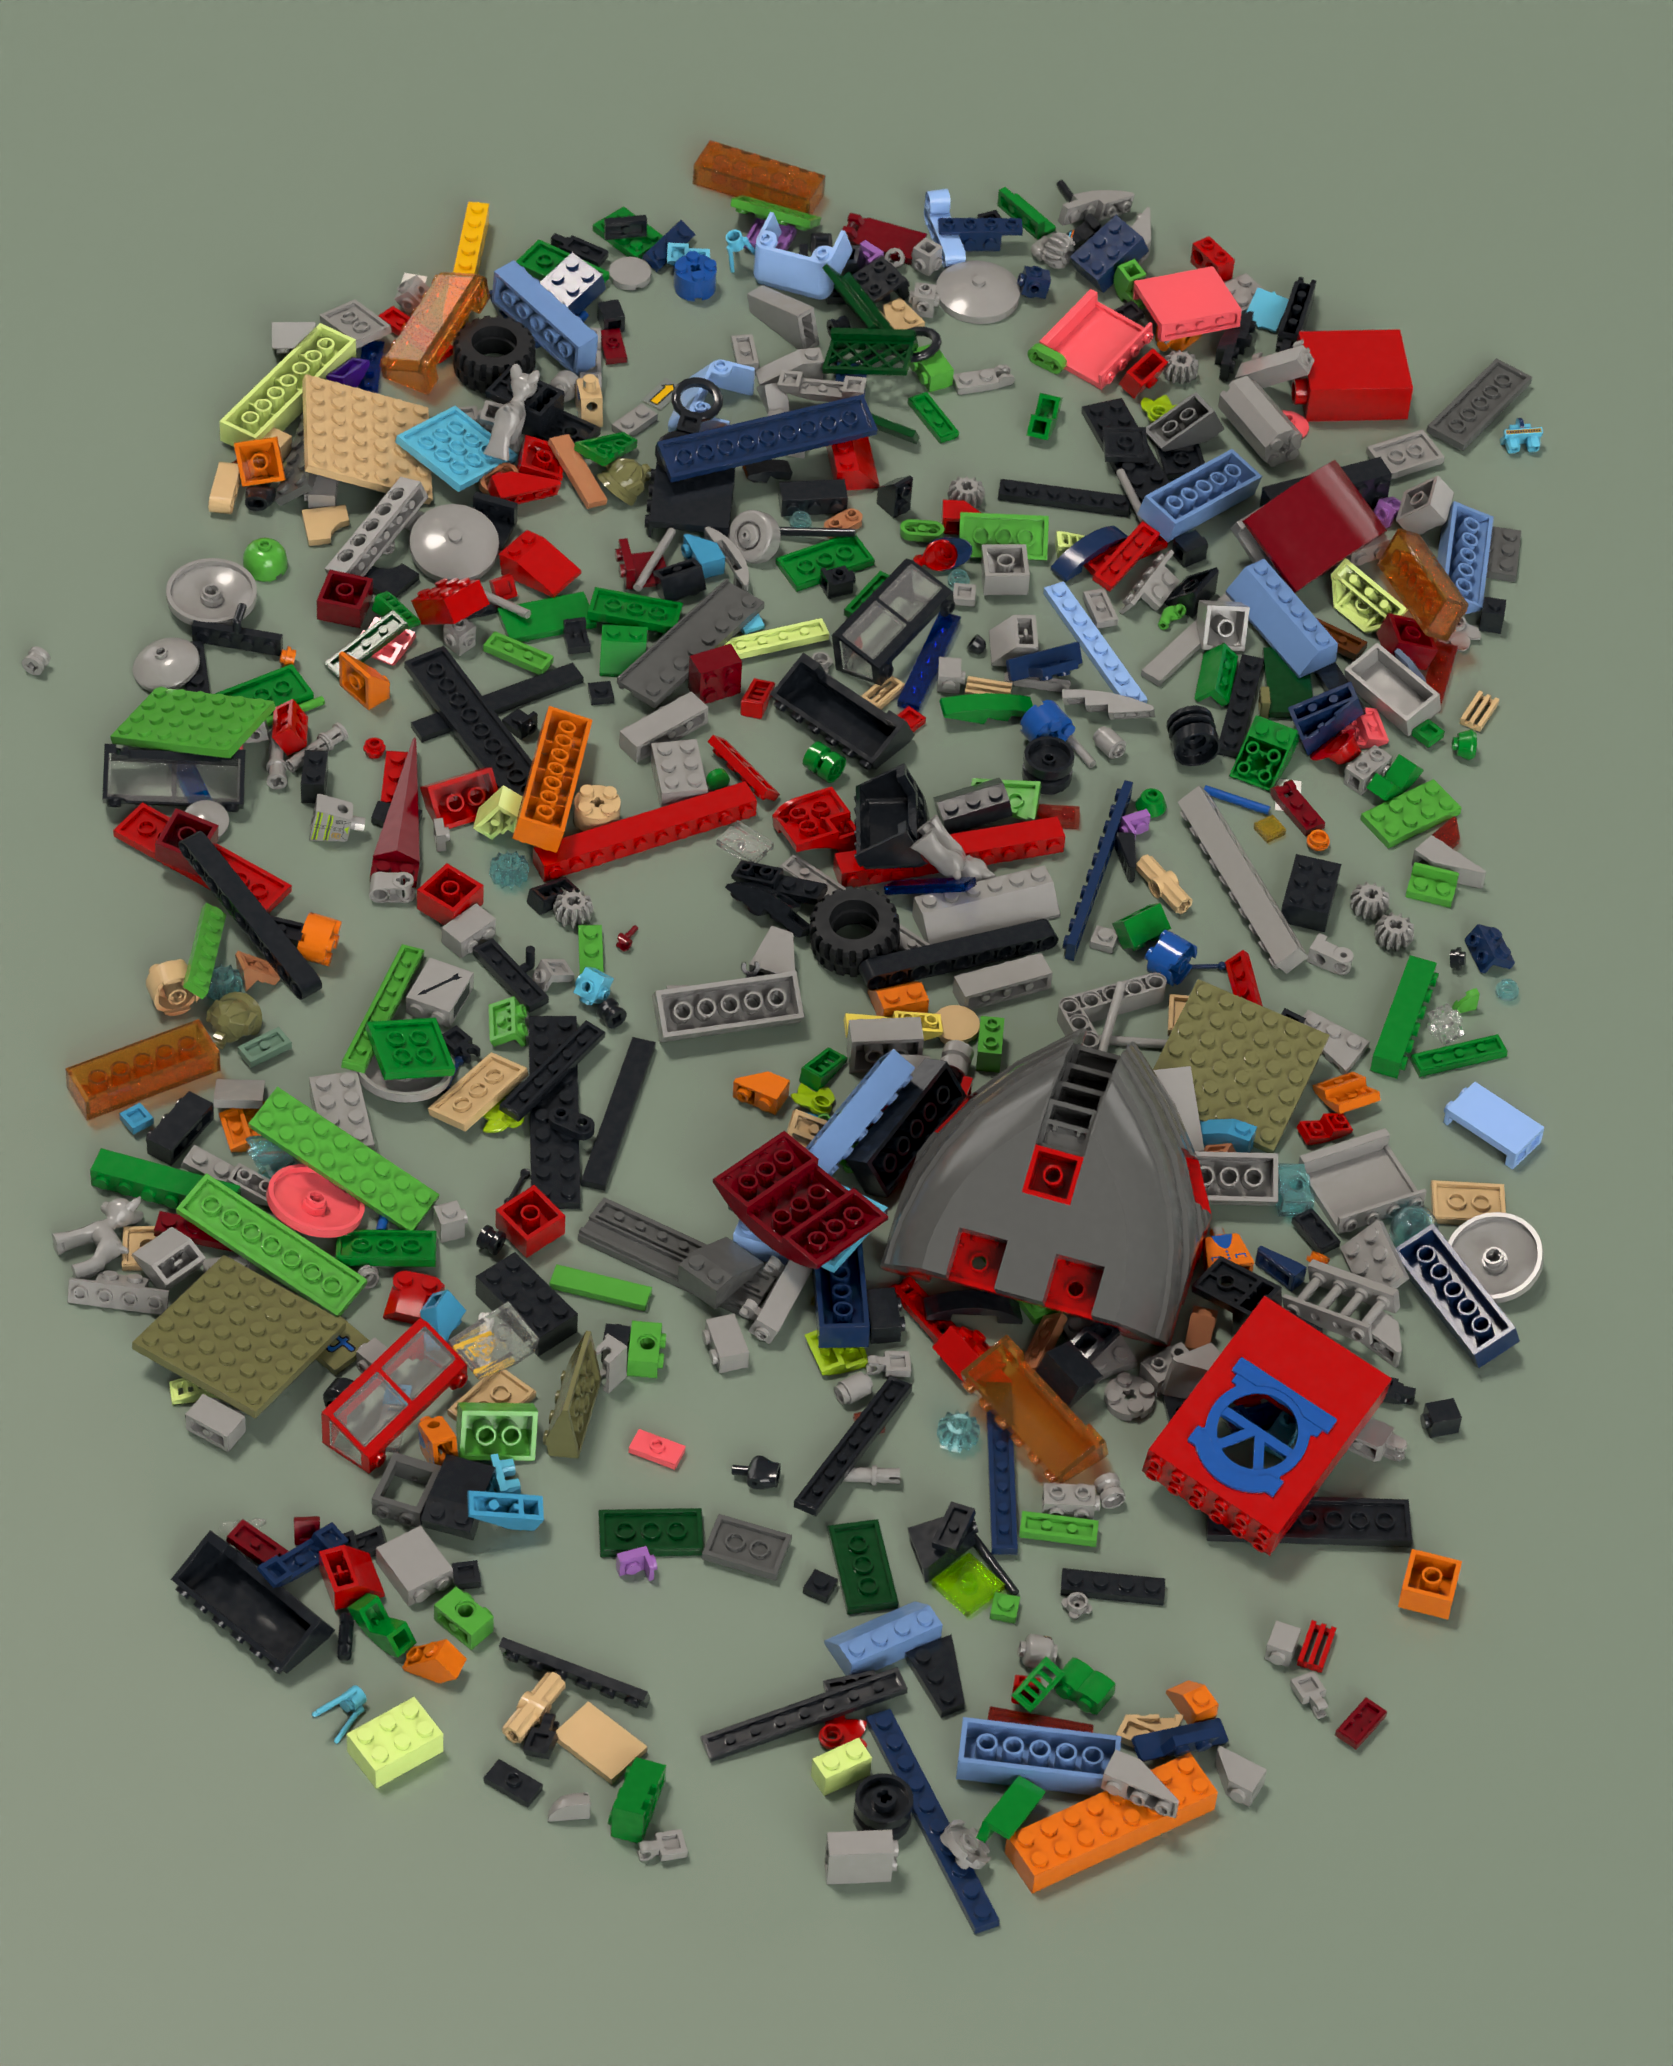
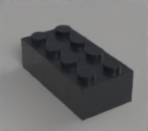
M516 1252L476 1276V1296L538 1357L577 1333L578 1313Z

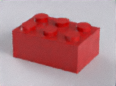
M447 578L435 583L436 587L418 592V597L411 600L421 625L455 624L490 604L480 580H470V578L462 580L455 578L450 581Z

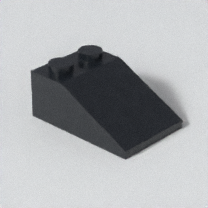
M447 1454L428 1495L421 1517L423 1526L474 1541L480 1520L468 1517L467 1492L469 1490L489 1492L496 1467Z

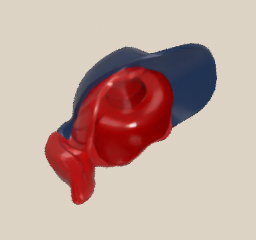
M942 537L932 540L924 553L914 556L913 561L921 567L925 565L935 571H947L966 563L970 559L973 549L972 545L965 539Z

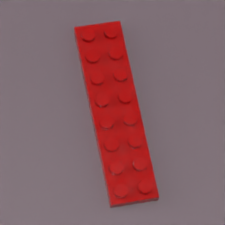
M142 802L113 830V834L117 839L155 859V843L170 817ZM216 844V849L268 913L292 892L291 884ZM159 861L160 863L168 866L169 868L177 871L178 873L186 876L187 878L193 880L194 882L210 890V888L206 885V883L202 880V878L199 875L196 876L194 874H191L189 872L166 864L162 861Z

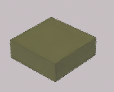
M1261 687L1258 698L1259 716L1268 719L1270 710L1269 687Z

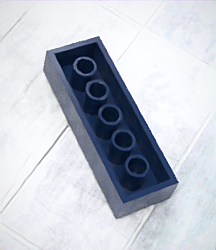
M1431 1224L1395 1248L1410 1278L1409 1280L1478 1368L1520 1342L1516 1327L1434 1224Z
M861 1243L834 1273L822 1267L812 1270L818 1348L869 1347L870 1323L863 1245Z

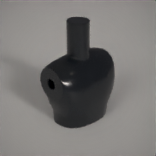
M271 483L246 488L245 505L249 510L263 511L274 502L276 490L270 487Z
M757 1455L751 1460L749 1466H732V1475L746 1476V1482L750 1488L767 1489L777 1488L781 1463L773 1462L764 1456Z

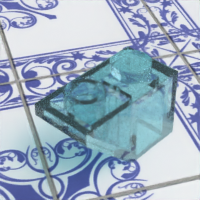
M249 1136L245 1139L250 1146L247 1152L261 1174L266 1172L272 1178L280 1169L296 1163L290 1154L263 1136Z

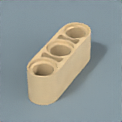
M219 462L210 493L209 512L232 514L241 483L238 464Z

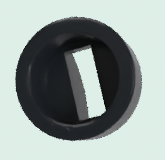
M976 634L969 642L967 649L974 654H981L986 648V641Z

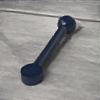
M1221 961L1218 964H1195L1191 969L1218 968L1223 971L1226 969V963Z
M460 1055L455 1057L454 1076L459 1066L464 1064ZM454 1076L451 1077V1081L449 1085L446 1087V1089L442 1091L443 1093L447 1092L451 1088L450 1085L454 1079Z

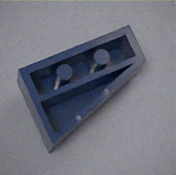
M1351 681L1288 707L1307 756L1363 714L1360 701Z

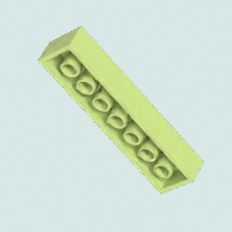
M320 323L219 421L220 441L234 447L236 442L262 439L273 428L284 431L303 412L302 380L305 374L327 380V374L350 358H356V340Z

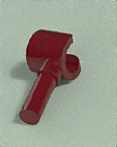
M634 925L627 933H619L617 937L619 942L616 943V946L624 952L629 950L633 943L630 938L638 930V927Z

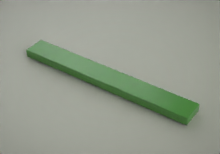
M404 944L401 945L342 1060L341 1068L360 1073L366 1072L374 1056V1051L365 1030L366 1023L392 1020L424 957L425 950Z

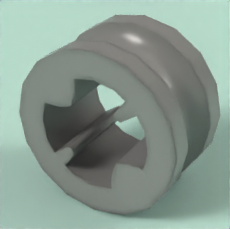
M891 248L887 251L885 259L897 268L905 262V255L900 249ZM898 252L900 254L898 257H901L900 261H895L894 264L891 263L890 255H895Z

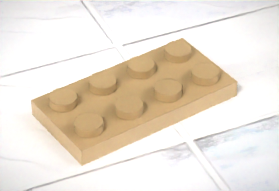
M491 1052L428 1107L429 1115L466 1132L529 1075L528 1070L524 1066Z

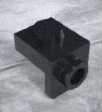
M586 618L565 619L563 621V637L568 655L590 652V642L586 631Z

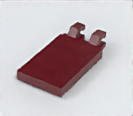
M854 213L849 214L847 218L849 222L847 226L842 228L843 231H846L851 245H860V243L866 240L882 250L884 258L889 249H900L905 255L904 264L911 266L913 248L925 237L927 238L926 233L869 217L862 218L861 215ZM898 252L895 255H890L893 261L898 262L901 257H898L900 255Z

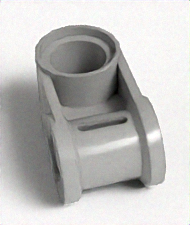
M408 872L373 873L370 880L369 898L376 903H409L415 898V890L412 888L414 883L413 876Z

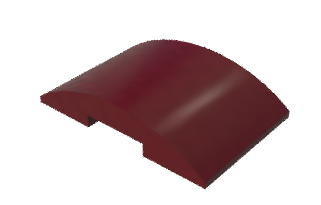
M1336 460L1306 476L1242 521L1294 593L1387 532L1384 525Z
M783 1131L713 1178V1183L732 1211L761 1241L783 1257L799 1265L818 1269L887 1221L888 1216L855 1188L848 1191L818 1166L819 1159L787 1132Z

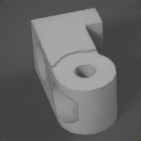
M1319 933L1309 948V957L1306 962L1338 975L1349 973L1354 957L1353 952L1348 948L1338 947L1327 942L1328 936Z

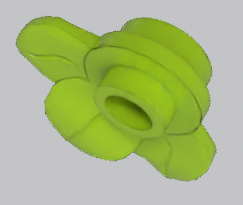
M1163 395L1155 401L1144 397L1141 401V408L1148 414L1147 418L1152 423L1177 406L1171 404L1167 395Z
M800 1083L797 1093L791 1094V1098L795 1103L810 1109L813 1114L817 1115L823 1113L829 1115L832 1110L831 1104L835 1101L833 1092L827 1086L815 1092L803 1083Z
M503 1098L482 1116L488 1120L483 1128V1132L496 1133L504 1131L507 1127H518L524 1122V1117L518 1122L500 1111V1104L506 1099Z

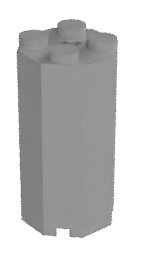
M1248 376L1233 380L1228 385L1230 389L1227 392L1224 390L1221 392L1218 408L1259 456L1271 467L1295 459L1301 447L1302 434L1255 380Z

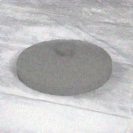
M966 261L954 264L945 269L936 282V294H940L939 306L948 315L967 323L988 324L1003 320L1016 310L1020 300V286L1017 285L1015 276L1007 269L986 261Z
M459 504L441 505L425 512L415 522L410 534V554L418 569L435 581L445 578L448 581L455 578L459 580L464 578L477 580L490 571L495 564L499 551V537L493 523L480 511Z
M206 558L189 562L171 575L166 586V599L170 611L178 619L189 625H192L194 620L232 625L239 603H244L247 606L243 619L255 607L257 586L251 573L243 566L225 559Z
M375 1054L366 1072H358L360 1083L369 1092L386 1100L404 1103L419 1102L435 1097L446 1089L452 1077L384 1080Z
M1491 1212L1475 1216L1459 1226L1448 1241L1496 1303L1507 1302L1524 1294L1535 1284L1543 1268L1544 1252L1539 1235L1528 1222L1512 1214Z

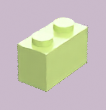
M857 1738L813 1758L811 1777L822 1794L826 1796L869 1776L872 1757L861 1740Z

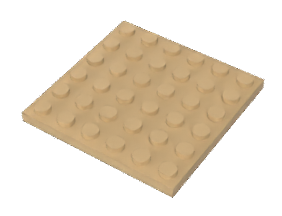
M305 374L302 380L305 472L387 493L400 477L420 481L428 495V499L424 504L430 505L433 499L431 470L395 443L397 435L429 419L428 407Z

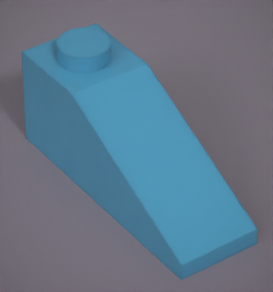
M1237 1119L1200 1121L1204 1148L1206 1145L1232 1143L1236 1152H1251L1257 1130L1256 1126Z
M470 1490L467 1492L468 1517L507 1529L535 1531L544 1521L543 1496Z

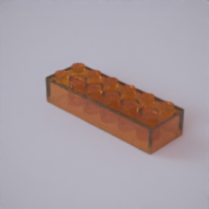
M710 140L694 164L693 184L733 197L745 195L812 214L824 196L825 175Z
M1398 528L1377 565L1424 634L1448 641L1455 632L1462 616L1466 613L1469 604L1420 534Z
M197 1019L65 1068L67 1089L88 1121L221 1071L220 1051L201 1021Z

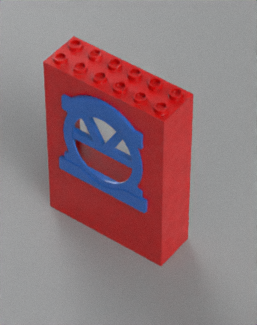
M1264 1296L1148 1449L1142 1472L1150 1480L1165 1486L1171 1494L1186 1500L1192 1508L1201 1510L1209 1515L1213 1522L1222 1524L1230 1529L1231 1533L1236 1537L1243 1538L1251 1543L1257 1551L1265 1552L1270 1556L1382 1404L1392 1378ZM1251 1394H1258L1296 1419L1298 1437L1294 1449L1228 1406L1233 1401ZM1220 1416L1241 1430L1223 1438H1218L1217 1426ZM1253 1437V1468L1248 1469L1234 1463L1225 1455L1222 1449ZM1264 1445L1285 1458V1460L1265 1469L1263 1467Z

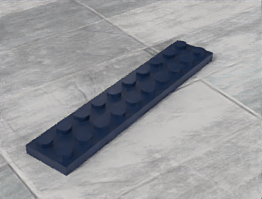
M862 394L658 441L656 447L671 483L877 435L878 429Z

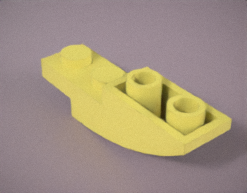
M894 1011L893 1016L888 1017L846 1013L844 1017L845 1035L847 1038L849 1020L921 1017L925 1041L943 1034L941 1014Z

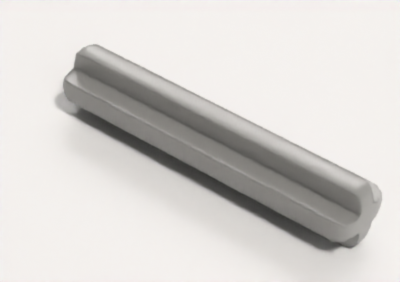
M1008 672L1005 673L1004 682L1012 683V686L1061 693L1062 689L1070 690L1071 681L1066 679L1053 678L1051 680L1039 681L1038 677H1029L1010 682Z

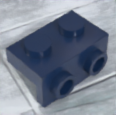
M1477 924L1465 938V943L1481 973H1486L1492 965L1510 969L1515 964L1511 950L1504 942L1499 929Z

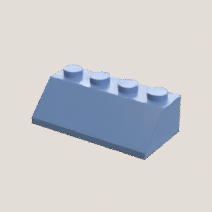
M914 1601L824 1640V1644L845 1676L879 1670L904 1659L905 1652L941 1639L943 1624L930 1605Z

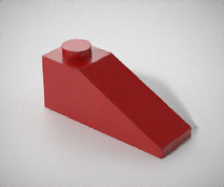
M513 471L506 473L498 472L491 476L487 488L491 496L522 504L557 495L561 482L560 480Z

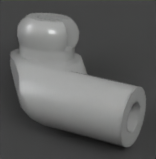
M1043 236L1031 247L1033 257H1036L1040 262L1043 260V250L1048 242V237Z

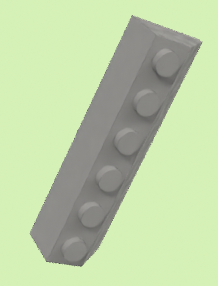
M1045 865L916 896L913 901L912 917L924 940L929 944H934L1035 920L1060 917V911L1053 880Z

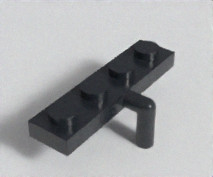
M244 603L238 604L232 626L196 620L192 624V641L203 640V644L280 656L283 649V634L242 627V620L247 609Z
M493 938L473 948V955L512 996H515L520 1004L525 1006L529 1013L549 1003V996L526 973L535 967V947H526L525 963L518 965Z

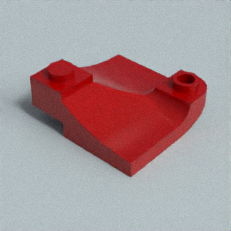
M832 786L793 798L782 804L772 815L773 827L778 833L782 832L796 852L816 848L837 849L840 853L856 849L854 845L856 842L854 834L856 826L851 820V812Z

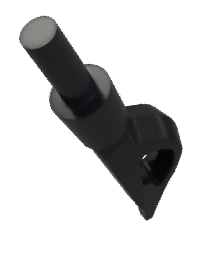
M490 603L465 619L469 620L497 613V608L501 607Z

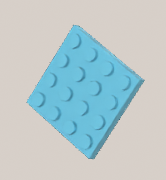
M456 406L397 435L395 443L457 492L479 482L483 476L501 463L512 464L516 462L518 454L510 448L509 461L483 454L489 444L491 433Z

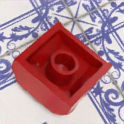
M525 435L518 457V473L562 481L563 468L548 442Z
M412 1271L396 1273L393 1277V1286L383 1319L414 1324L421 1318L420 1311L433 1293L444 1291L445 1284L437 1277Z

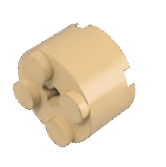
M581 786L580 791L574 798L575 827H578L583 832L619 821L621 801L617 790L612 786Z
M182 959L166 961L151 966L146 979V988L156 1009L168 1016L186 1013L191 1009L190 1005L194 1001L197 1003L200 998L183 987L188 965Z

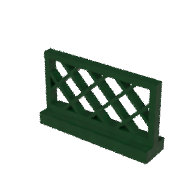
M828 264L822 267L834 282L833 287L865 328L894 329L850 272L842 276Z
M832 328L830 332L831 342L822 370L826 374L907 376L914 351L917 352L919 346L916 331L909 329ZM835 349H840L842 351L837 353ZM855 350H864V351H862V352H860V353H857ZM897 351H906V352H904V353H902V354H899ZM851 353L853 357L845 361L842 358ZM869 354H873L875 356L869 359L868 361L864 359V357L868 356ZM893 354L895 358L891 359L890 361L887 362L884 359L889 355ZM837 360L841 362L837 366H830V364ZM857 361H860L862 363L857 367L851 366L853 363ZM879 361L882 363L879 367H872L873 364ZM899 362L903 364L902 368L892 367Z

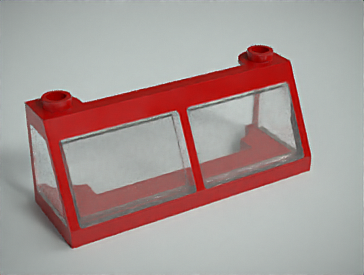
M419 1318L321 1412L322 1443L370 1474L376 1467H381L385 1462L386 1448L448 1387L456 1390L465 1385L468 1379L467 1363L428 1322Z

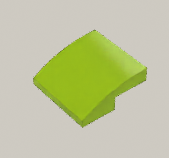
M817 1330L804 1335L822 1375L842 1374L865 1368L866 1364H868V1355L864 1347L818 1348Z

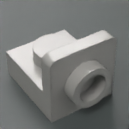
M541 959L532 977L536 984L544 992H547L552 982H571L575 975L565 959Z

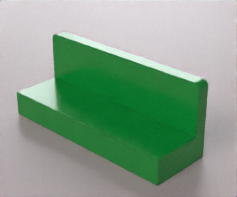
M1006 187L999 189L997 206L1011 218H1021L1022 227L1038 240L1056 230V226L1019 194H1013Z
M1225 643L1203 654L1194 698L1197 702L1211 696L1222 707L1229 704L1238 656Z
M1019 1775L985 1817L976 1838L986 1843L991 1835L996 1832L1008 1840L1011 1839L1044 1797L1046 1791Z

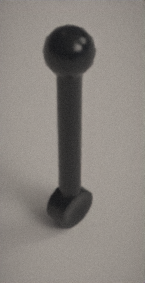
M528 1169L521 1170V1177L510 1196L504 1199V1204L515 1197L524 1180L530 1177Z

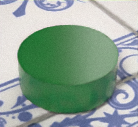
M721 768L712 770L706 777L707 786L711 791L725 788L730 782L729 775Z

